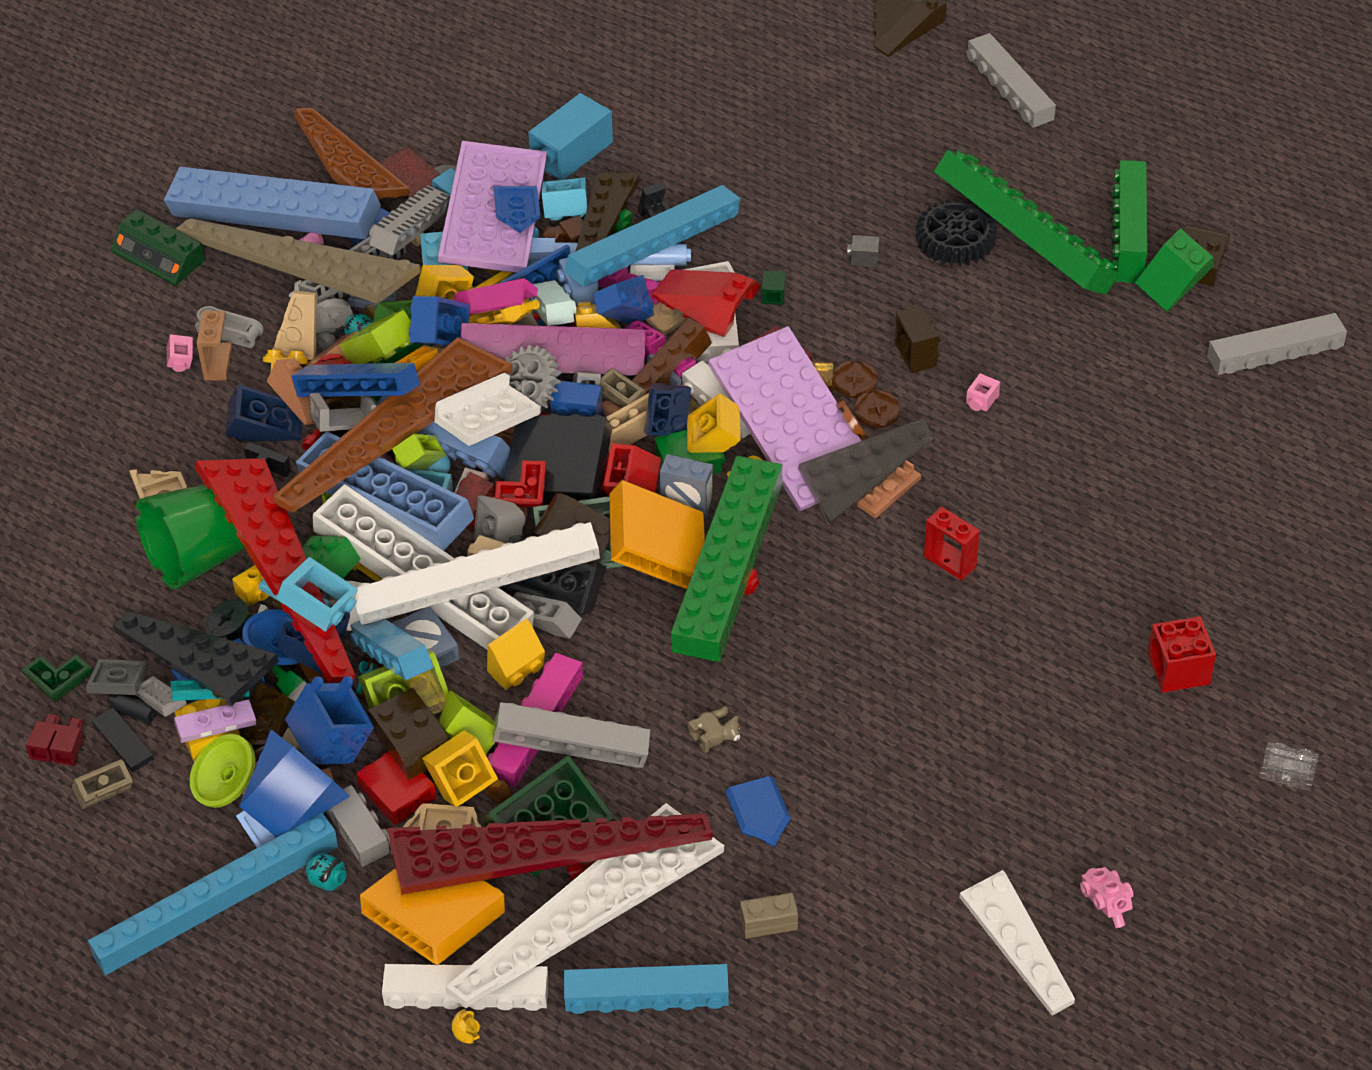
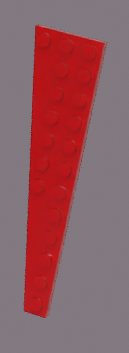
M265 458L196 461L194 468L208 489L211 488L215 494L214 500L218 506L221 505L225 510L227 521L235 526L237 537L244 544L247 553L272 593L278 595L282 582L307 559L286 509L274 503L273 496L278 492V489ZM308 581L301 588L325 604L319 587ZM282 603V609L285 613L290 614L293 619L292 625L296 631H300L303 635L305 646L312 653L315 662L329 683H341L345 676H350L354 680L355 673L335 625H332L325 632Z

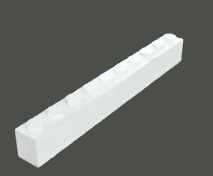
M591 522L586 524L578 523L571 528L553 530L547 535L540 537H528L522 542L506 543L500 548L481 550L475 555L468 557L460 556L453 559V561L443 564L435 563L421 570H410L400 576H388L375 583H363L357 586L358 592L355 596L358 616L361 625L586 563L600 559L599 548Z

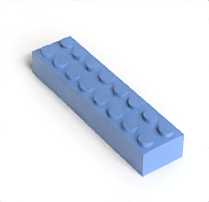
M326 431L296 461L299 472H302L338 441L340 437ZM381 457L326 491V493L333 495L344 484L443 551L474 519L468 499Z

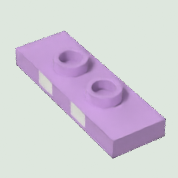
M249 700L236 702L233 706L224 705L174 717V723L180 741L183 743L256 725V719Z

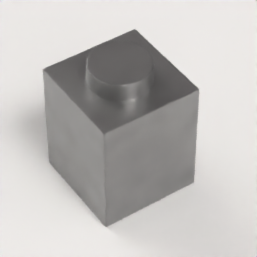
M853 235L852 244H848L847 257H851V265L877 267L879 237Z

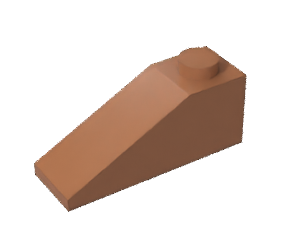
M294 358L276 360L266 382L304 425L314 424L310 416V397H297L291 375L303 368Z

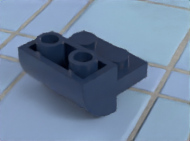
M664 383L651 384L649 387L644 433L648 436H669V433L686 430L692 388L681 385H665Z

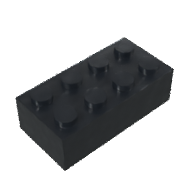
M523 535L509 536L508 543L522 542L528 537ZM589 561L504 586L529 595L567 602L575 612L586 614L594 610L607 566Z

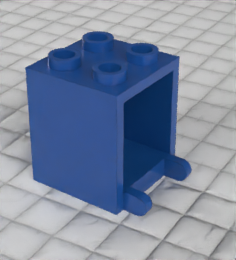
M345 676L341 683H323L322 677H314L311 684L305 685L285 719L304 755L313 764L353 763L374 729L351 688L353 679L350 676Z

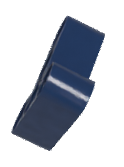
M348 612L344 613L339 624L335 626L340 640L344 637L350 620V613ZM293 622L285 623L278 641V649L283 654L324 676L315 662L312 653L305 646V639L301 632L295 630L292 625Z

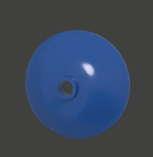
M266 610L253 615L246 621L242 632L244 645L276 653L279 660L276 665L298 663V661L283 654L278 649V641L283 625L287 622H293L289 613H285L284 610Z

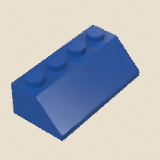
M564 245L500 283L525 278L531 284L555 280L560 285L556 270L559 269V260L568 258L570 246Z

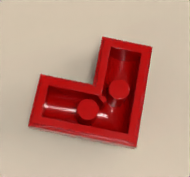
M522 460L520 482L497 481L495 499L512 502L517 507L543 506L546 461Z

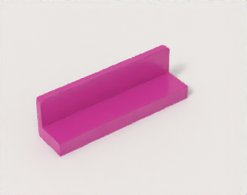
M523 278L457 292L454 294L453 300L470 304L469 315L521 305L523 299L537 297L538 288Z

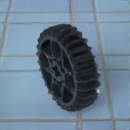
M953 200L950 203L943 201L942 205L935 203L934 208L929 206L927 211L922 212V216H919L916 225V242H918V248H921L922 253H927V258L934 256V262H937L939 259L942 260V265L950 262L951 267L953 263H958L961 267L962 262H966L969 266L971 260L975 263H978L979 258L984 260L985 255H990L996 241L997 233L994 218L985 213L981 208L978 209L976 204L974 206L970 205L969 201L966 204L962 203L961 200L959 203H954Z

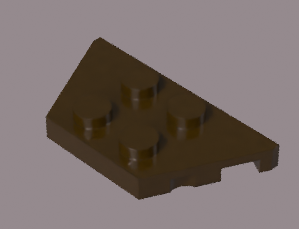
M260 681L255 685L250 702L256 719V725L243 728L241 737L246 739L254 750L255 762L259 760L270 730L274 731L281 738L283 737L288 727L285 719L295 703L286 695L279 693Z

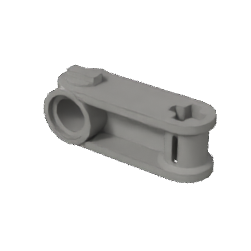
M206 306L201 308L197 312L198 321L195 324L197 332H199L202 311L224 310L217 309L213 306ZM225 311L226 315L221 340L252 348L255 345L257 336L261 335L264 331L263 325L255 319Z

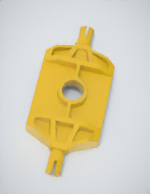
M529 298L523 299L521 305L469 315V323L512 325L524 318L527 313L531 314L532 310L539 309L540 303L538 300L530 301Z

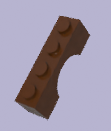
M688 318L635 376L632 382L644 389L646 394L649 393L651 384L664 383L669 385L670 377L681 361L689 357L698 359L712 344L705 327Z

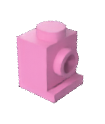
M170 334L166 347L167 367H172L176 372L190 369L193 354V337Z
M979 374L967 390L966 403L974 411L984 410L987 412L995 399L999 397L1000 381Z

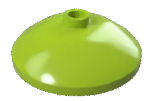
M225 734L215 738L200 751L190 773L191 792L198 802L207 807H222L236 800L246 790L255 769V753L251 744L239 735Z

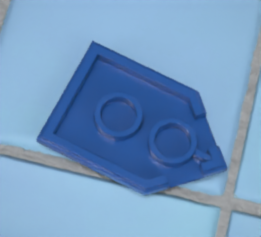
M493 186L496 218L521 233L540 219L537 186Z
M767 776L729 787L725 794L741 833L749 837L759 838L765 841L766 844L775 847L783 830L789 824L791 817L774 778Z

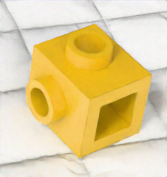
M256 565L232 579L235 593L241 600L247 603L248 607L269 597L268 594L259 589L258 584L264 578Z

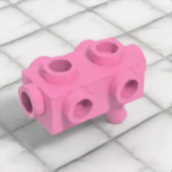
M1106 867L1089 869L1086 874L1082 875V882L1080 883L1083 895L1092 900L1098 910L1101 909L1109 918L1112 917L1115 928L1125 926L1122 913L1133 909L1131 901L1133 890L1128 882L1122 884L1115 870L1109 871Z

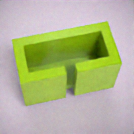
M413 434L392 448L396 455L395 460L397 464L404 469L426 470L446 456L436 435L424 436V434Z

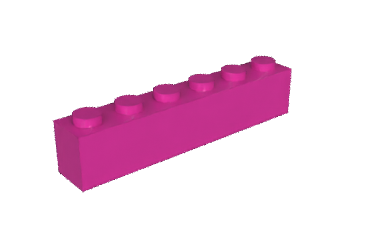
M555 653L551 661L545 663L543 674L540 679L534 681L530 695L523 699L521 706L537 707L551 712H562L583 678L582 662ZM498 742L495 752L490 753L487 759L498 780H504L507 785L516 788L539 750Z

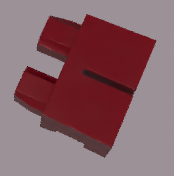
M48 714L43 722L37 721L25 744L29 758L52 762L53 760L54 763L76 766L80 746L84 745L82 735L84 725L82 720L71 718L66 726L61 725L60 717Z

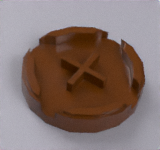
M847 361L837 366L833 372L836 375L835 389L843 396L858 398L865 392L869 391V393H872L877 386V372L866 362L854 363V361Z
M875 390V393H869L868 391L859 396L855 402V416L865 426L884 428L896 422L900 415L898 400L889 392Z

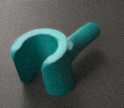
M363 661L359 664L361 675L378 669L377 665L372 663L370 669L366 671L368 662ZM360 681L355 690L356 694H361L363 690Z

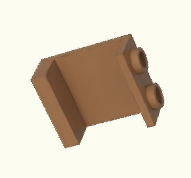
M202 311L197 348L204 380H227L232 344L221 343L225 311Z

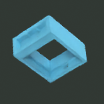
M309 557L282 582L276 599L326 632L332 625L336 626L339 624L345 612L350 613L357 603L355 596L358 589ZM310 581L338 601L329 608L301 588Z

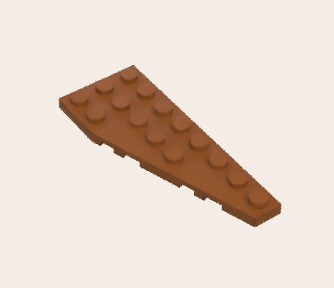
M295 109V119L335 182L339 185L372 188L378 200L387 197L398 198L400 196H408L410 188L315 109Z

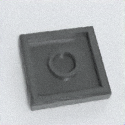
M99 659L86 685L87 693L137 695L148 669L147 661Z

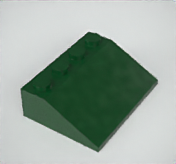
M568 755L494 808L481 820L487 826L489 823L508 824L510 822L580 819L581 823L596 822L598 818H606V822H608L614 816ZM543 870L533 871L530 873L535 877Z

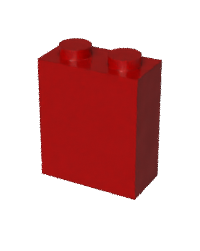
M389 752L384 753L381 758L370 765L364 766L356 773L359 788L394 826L414 814L422 803L429 804L436 799L435 785L424 773L408 780Z

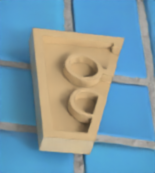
M294 291L292 293L272 350H281L283 357H288L290 351H304V356L308 360H313L316 357L317 293Z

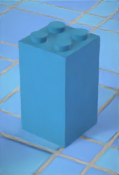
M580 93L528 132L530 150L546 151L547 159L544 171L558 180H564L613 142L612 111Z

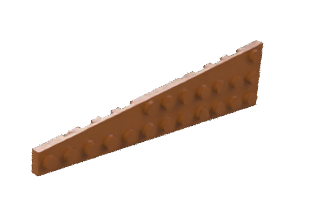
M457 337L417 372L420 382L419 386L405 395L389 396L278 491L273 496L274 503L291 513L295 512L375 459L392 450V448L411 435L416 434L435 421V406L438 401L500 374H509L513 371L512 364Z

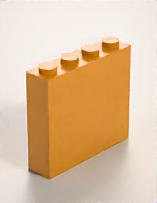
M622 480L610 493L611 560L687 589L705 542L703 512Z
M394 869L360 894L361 913L435 965H439L505 913L504 894L500 889L491 886L484 880L401 895L396 870Z

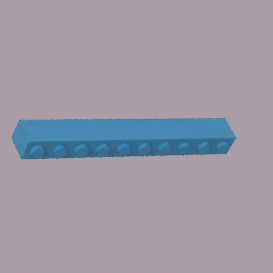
M721 185L569 254L565 273L583 287L594 283L670 246H674L685 239H689L700 232H704L715 225H719L730 218H734L739 212L741 198Z
M323 813L91 938L88 940L95 961L106 976L307 865L316 855L321 853L327 854L338 848L334 828Z

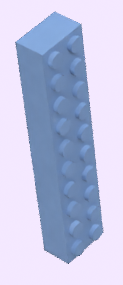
M179 167L164 198L173 216L358 239L367 238L381 206L372 188Z

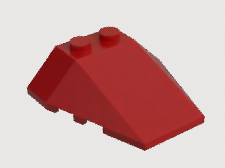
M671 269L654 290L652 297L672 310L676 308L681 311L684 318H692L704 326L706 331L725 337L734 325L735 310L744 298L753 299L760 289V284L752 278L734 272Z

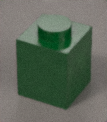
M763 271L762 304L784 305L786 271Z

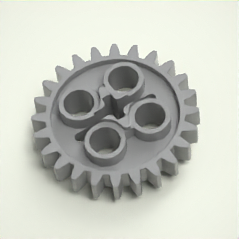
M528 345L527 349L520 347L519 353L512 351V358L505 357L506 361L512 364L513 370L508 374L510 376L509 386L539 406L548 408L546 401L554 400L551 394L552 392H558L554 386L561 382L556 378L561 374L557 370L559 364L555 362L556 358L550 352L537 345L535 348Z

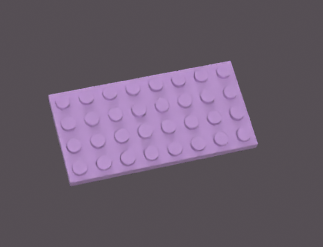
M462 141L438 254L439 263L515 273L528 267L535 222L519 233L496 218L493 186H537L538 199H540L547 159L546 151Z
M789 326L709 359L708 366L728 398L738 405L742 421L767 461L783 464L782 485L799 512L880 476V469L859 436L853 433L843 418V411L837 408L836 400Z

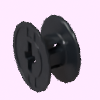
M227 600L210 612L205 621V631L207 634L231 641L239 638L243 642V627L253 614H248L247 603L243 600Z

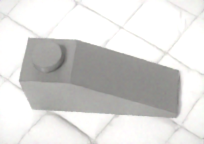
M516 592L513 596L514 599L534 612L533 626L555 636L570 639L582 620L567 602Z

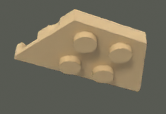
M130 470L131 479L139 499L187 488L181 472L151 470L150 474H138L137 470Z
M422 803L415 811L414 817L409 819L403 827H420V830L436 829V826L446 825V829L462 828V825L473 824V827H481L478 822L474 807L458 806L456 808L452 805Z

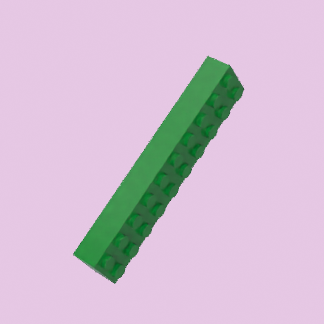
M960 150L956 152L946 151L934 170L936 174L1081 287L1101 294H1106L1120 274L1114 268L1115 263L1107 258L1102 259L1098 256L1100 254L1098 250L1091 246H1085L1083 244L1084 240L1081 237L1068 233V227L1060 222L1055 223L1053 221L1054 217L1051 214L1038 210V204L1030 199L1025 200L1022 197L1024 194L1014 187L1012 189L1008 187V181L1000 176L995 177L993 175L994 171L986 165L981 166L978 163L979 159L971 154L966 155Z
M736 456L671 631L672 653L720 662L783 484V464Z

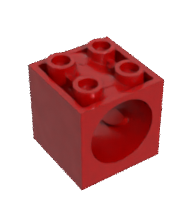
M1201 616L1152 624L1147 655L1162 693L1210 685L1216 653Z

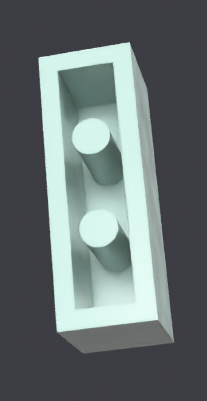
M555 280L533 284L538 288L537 297H532L531 301H539L540 307L535 309V311L547 326L574 322L573 314H576V304L574 300L570 299L569 294L564 292L563 287H560Z

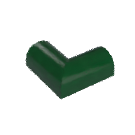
M75 654L57 669L41 655L23 668L22 672L52 701L56 702L91 676L93 670L92 667Z

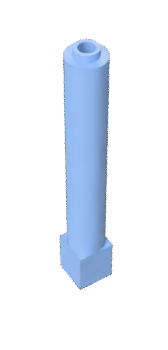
M532 238L528 266L566 244L570 246L571 254L576 251L578 243H556L555 238ZM675 244L632 265L686 266L687 262H691V249H687V244Z

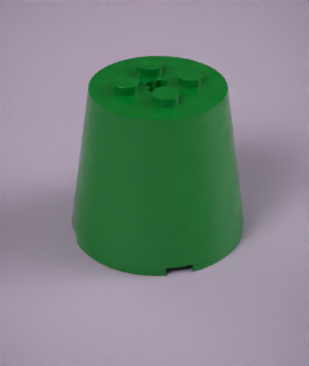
M205 484L143 497L137 501L135 506L139 510V516L135 517L137 531L145 554L153 569L159 568L164 576L161 577V580L172 589L183 587L245 549L244 544L241 543L236 535L237 530L235 526L227 521L225 510L221 505L218 506L214 500L215 494Z

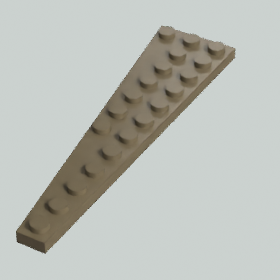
M191 218L176 228V230L201 242L203 245L377 304L421 272L419 264L410 263L409 260L405 259L395 260L295 240L291 236L280 237Z

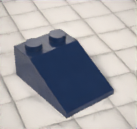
M238 384L228 401L225 435L247 442L301 439L302 421L281 397Z

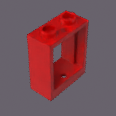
M941 506L926 520L924 557L962 581L977 566L980 530ZM944 534L961 544V551L945 542Z

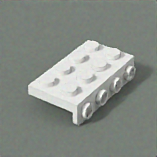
M503 373L438 401L435 406V423L470 446L539 415L541 406L509 386L510 376Z

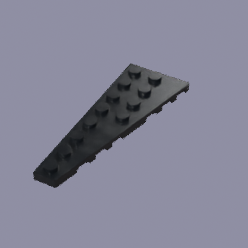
M130 611L113 625L118 635L131 643H137L140 645L141 650L154 654L155 659L159 661L162 659L167 663L168 667L188 680L190 678L198 682L199 687L212 691L213 696L223 698L229 706H233L279 662L276 653Z

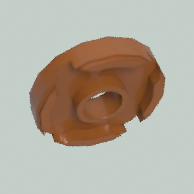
M842 399L837 402V408L843 411L842 416L853 433L857 436L859 435L861 441L868 438L866 432L845 400Z

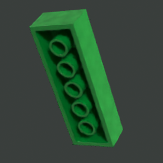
M1120 160L1119 169H1115L1114 182H1117V184L1112 187V198H1115L1112 201V213H1115L1112 216V228H1116L1112 231V243H1116L1112 246V258H1116V260L1112 262L1115 263L1114 268L1120 272L1116 282L1135 283L1145 269L1147 256L1146 162Z

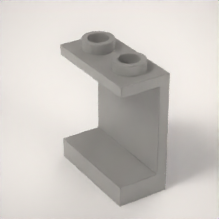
M320 393L310 394V416L320 432L352 429L378 406L375 405L372 397L361 396L360 408L329 410Z

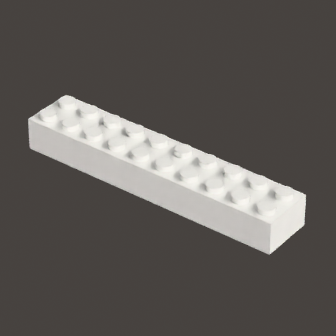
M345 484L313 514L314 532L320 536L347 537L361 558L358 562L381 578L400 576L410 570H421L435 563L443 564L455 559ZM498 587L430 606L438 617L487 650L488 644L526 618L533 627L534 612Z

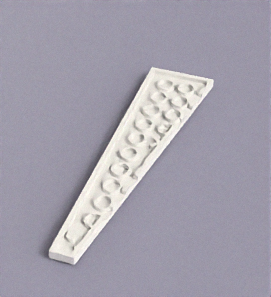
M665 803L651 816L682 814ZM712 838L709 841L597 860L446 986V993L463 1007L471 1006L724 852V845L715 838Z

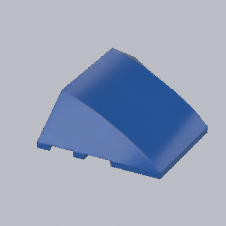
M270 730L239 807L277 838L313 817L328 811L351 796L297 749Z

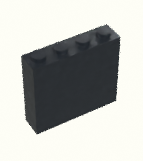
M558 414L537 415L515 425L504 481L520 482L522 460L546 461L543 502H551L556 493L567 495L577 501L599 498L613 429L607 417L601 415L586 417L577 414L570 416H560Z

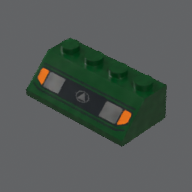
M137 209L121 221L110 249L112 253L174 286H177L205 261L201 242Z

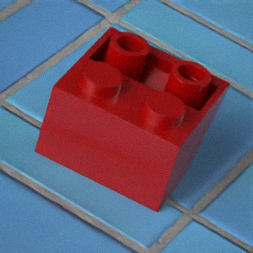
M612 443L604 480V489L607 497H610V493L622 480L656 493L661 458L634 445Z

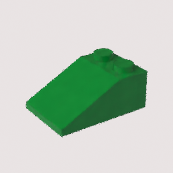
M1180 228L1163 245L1136 280L1135 284L1162 309L1168 312L1214 266L1213 256Z

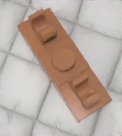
M906 460L905 463H902L859 500L857 507L872 517L877 518L921 479V474L915 471L914 465Z

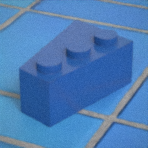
M644 275L613 284L593 293L599 315L626 324L636 320L644 321L654 316L652 309L654 304L648 294Z

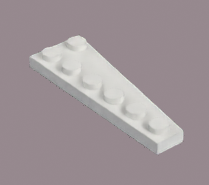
M1003 870L960 892L959 898L1051 1015L1074 1004L1075 998Z

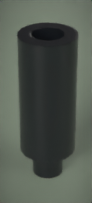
M111 694L108 698V703L112 704L116 711L144 723L151 724L157 716V711L154 708L125 694H119L118 696Z

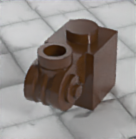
M578 215L559 222V226L554 228L548 226L542 232L543 238H555L556 243H578L583 220Z

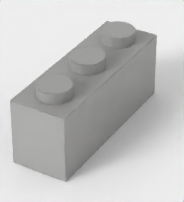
M351 785L343 789L351 797L326 812L363 867L390 853L389 840L386 829L381 830L378 826L379 821L374 811H368L366 808L367 803L361 792L357 793Z

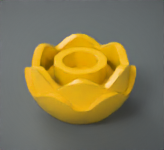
M465 1009L459 1011L452 1021V1031L456 1039L463 1043L472 1044L474 1040L480 1037L478 1035L480 1024L474 1019V1013Z

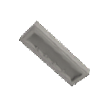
M154 676L141 683L136 695L165 717L187 705L185 700L172 701L171 688Z

